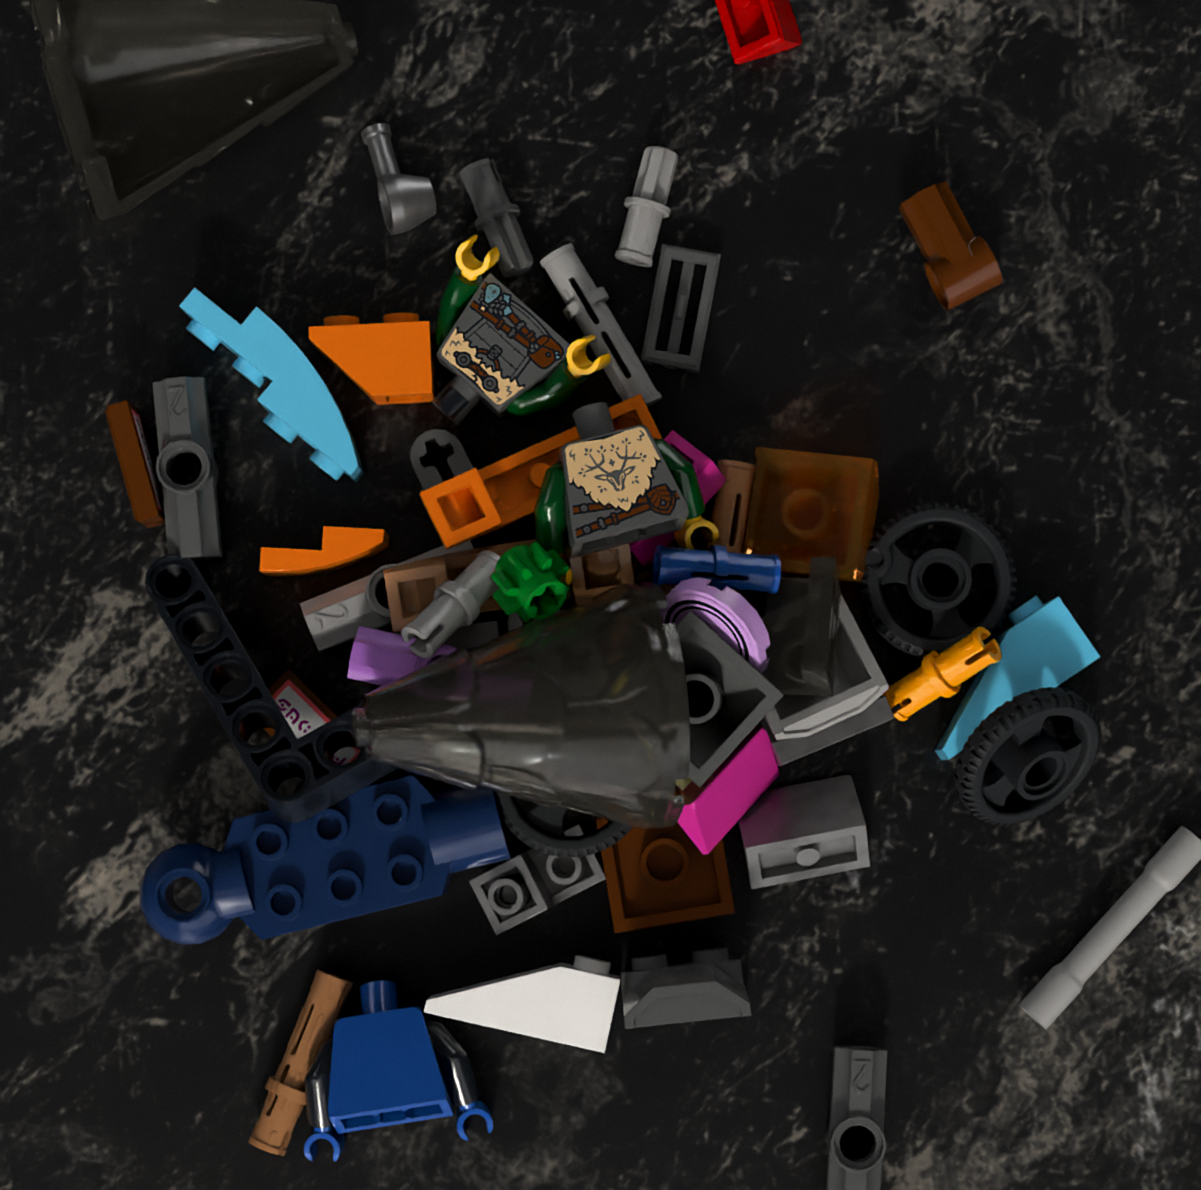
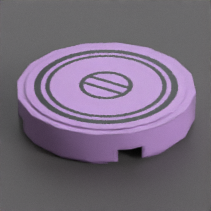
M697 577L682 580L659 602L655 621L661 643L688 612L692 610L761 673L767 668L770 659L766 655V649L770 646L768 630L757 610L740 593L728 586L721 591L716 587L708 585L712 580Z

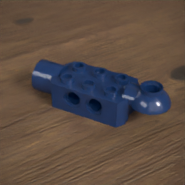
M411 775L366 786L317 815L299 823L285 822L277 818L271 810L233 819L224 850L220 852L199 843L177 844L160 852L146 867L139 886L140 907L148 925L162 938L181 945L202 944L219 936L235 917H240L261 940L444 895L448 891L452 873L511 859V852L505 823L498 813L490 777H483L431 790L420 776ZM183 877L193 879L201 889L202 898L200 904L192 912L182 910L176 905L173 898L175 884Z

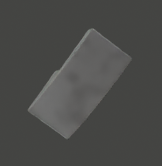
M585 822L564 831L565 836H580L590 833ZM532 848L470 880L469 883L495 934L498 935L606 878L600 852L588 856L570 858L545 854Z

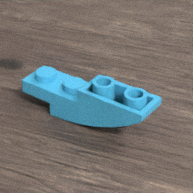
M194 287L179 305L188 317L192 319L186 329L211 350L214 351L222 343L237 355L238 358L232 366L257 387L260 388L266 380L270 382V385L257 399L269 412L263 422L290 444L298 435L316 449L309 459L336 481L345 473L357 483L364 475V471L352 433L332 393L304 353L257 306L245 321L239 324Z

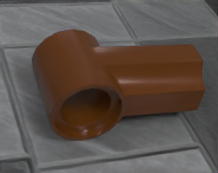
M946 181L933 184L915 193L900 204L899 210L926 260L924 269L929 284L938 301L946 310H950L1002 284V274L993 252L981 236L975 237Z

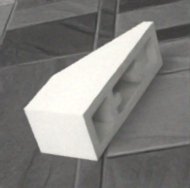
M575 955L573 965L558 963L431 995L426 1000L424 1013L605 1053L621 978L620 975L609 973L610 962Z

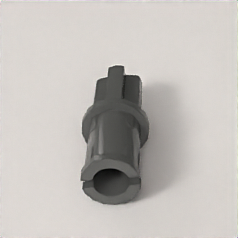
M482 159L467 165L460 171L459 176L465 185L478 217L474 222L477 231L485 232L491 249L496 246L500 252L497 263L502 275L506 278H512L528 272L533 265V257L517 221L520 209L518 205L511 204L494 159Z

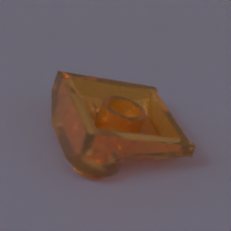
M756 447L755 456L757 462L743 553L779 555L782 573L821 577L834 582H861L866 566L867 551L870 550L869 543L874 533L879 498L878 463L872 458Z

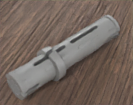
M566 244L549 253L540 261L542 268H545L566 305L562 312L568 322L575 320L584 337L588 335L596 336L593 341L588 343L596 358L607 353L610 354L611 362L603 370L622 401L641 393L648 408L662 399V395L660 392H657L649 375L634 352L632 345L627 340L607 306L606 301L609 299L604 287H596L574 251L573 244ZM573 282L577 283L599 321L598 324H594L571 285ZM606 335L610 339L630 373V378L625 377L605 343L603 336Z

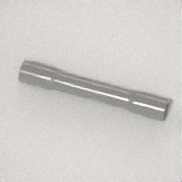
M1180 826L1149 860L1143 873L1066 958L1050 969L1020 1002L1019 1006L1034 1021L1047 1030L1077 997L1084 983L1158 901L1167 892L1173 890L1201 860V840L1187 828Z

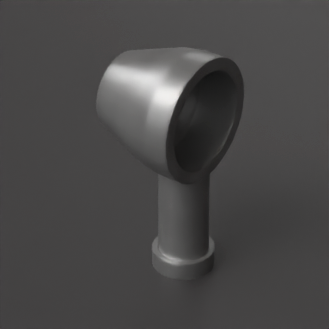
M378 123L363 129L361 136L364 144L368 146L375 169L380 206L389 233L391 235L404 233L436 214V200L431 182L428 177L400 174L390 140L392 137L390 126L386 123Z

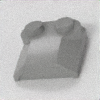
M837 585L761 618L768 630L770 646L766 649L767 658L770 659L767 668L762 674L784 693L783 697L765 715L776 740L808 737L864 711L889 689L888 683Z

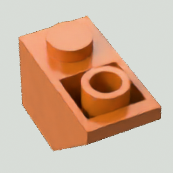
M386 314L383 316V323L360 324L359 317L330 316L323 319L324 326L308 327L309 340L315 349L377 405L428 403L436 397L434 332L430 321H419L418 314Z

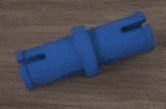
M657 545L653 556L652 578L655 585H678L682 580L701 577L712 580L708 585L716 587L721 591L728 586L735 590L775 594L778 591L781 579V560L777 554L759 555L728 552L724 545H711L709 550Z

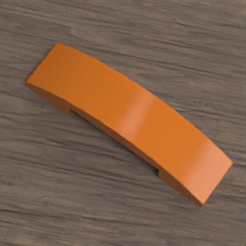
M641 393L609 407L616 431L637 425H645L653 438L662 439ZM576 426L482 469L477 470L475 467L420 492L419 495L445 550L534 515V508L545 471L557 463L562 446L580 440Z

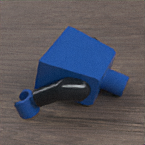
M380 980L362 985L360 987L362 1015L340 1018L335 1021L333 1037L322 1042L305 1076L307 1123L314 1127L304 1145L305 1157L310 1161H314L317 1156L316 1140L322 1138L328 1140L333 1145V1160L335 1162L345 1147L344 1133L454 1116L452 1104L459 1106L455 1119L457 1132L462 1139L469 1141L463 1123L468 1116L478 1114L485 1118L488 1132L491 1133L493 1129L491 1112L487 1105L477 1101L481 1092L469 1055L446 1027L439 1022L426 1021L421 1007L399 1009L396 983Z

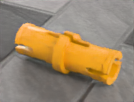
M979 626L970 635L939 654L934 650L923 657L920 667L894 684L888 685L889 689L882 694V697L886 696L891 709L899 703L901 708L894 711V717L900 721H906L912 714L940 696L944 698L952 697L960 691L962 682L989 665L1000 661L1002 653L995 638L987 644L983 642L991 633L984 627Z

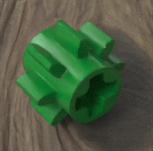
M533 542L531 546H515L500 557L496 564L495 572L491 575V578L499 586L492 597L507 615L516 612L524 622H528L531 618L536 620L547 618L557 612L566 599L570 586L562 576L570 568L554 549L546 552L538 542Z

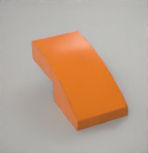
M323 526L322 550L261 547L259 571L269 577L302 576L333 571L363 561L389 547V535L384 529Z

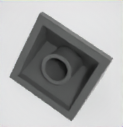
M690 610L609 700L608 704L694 783L701 787L783 697L784 693L697 614Z

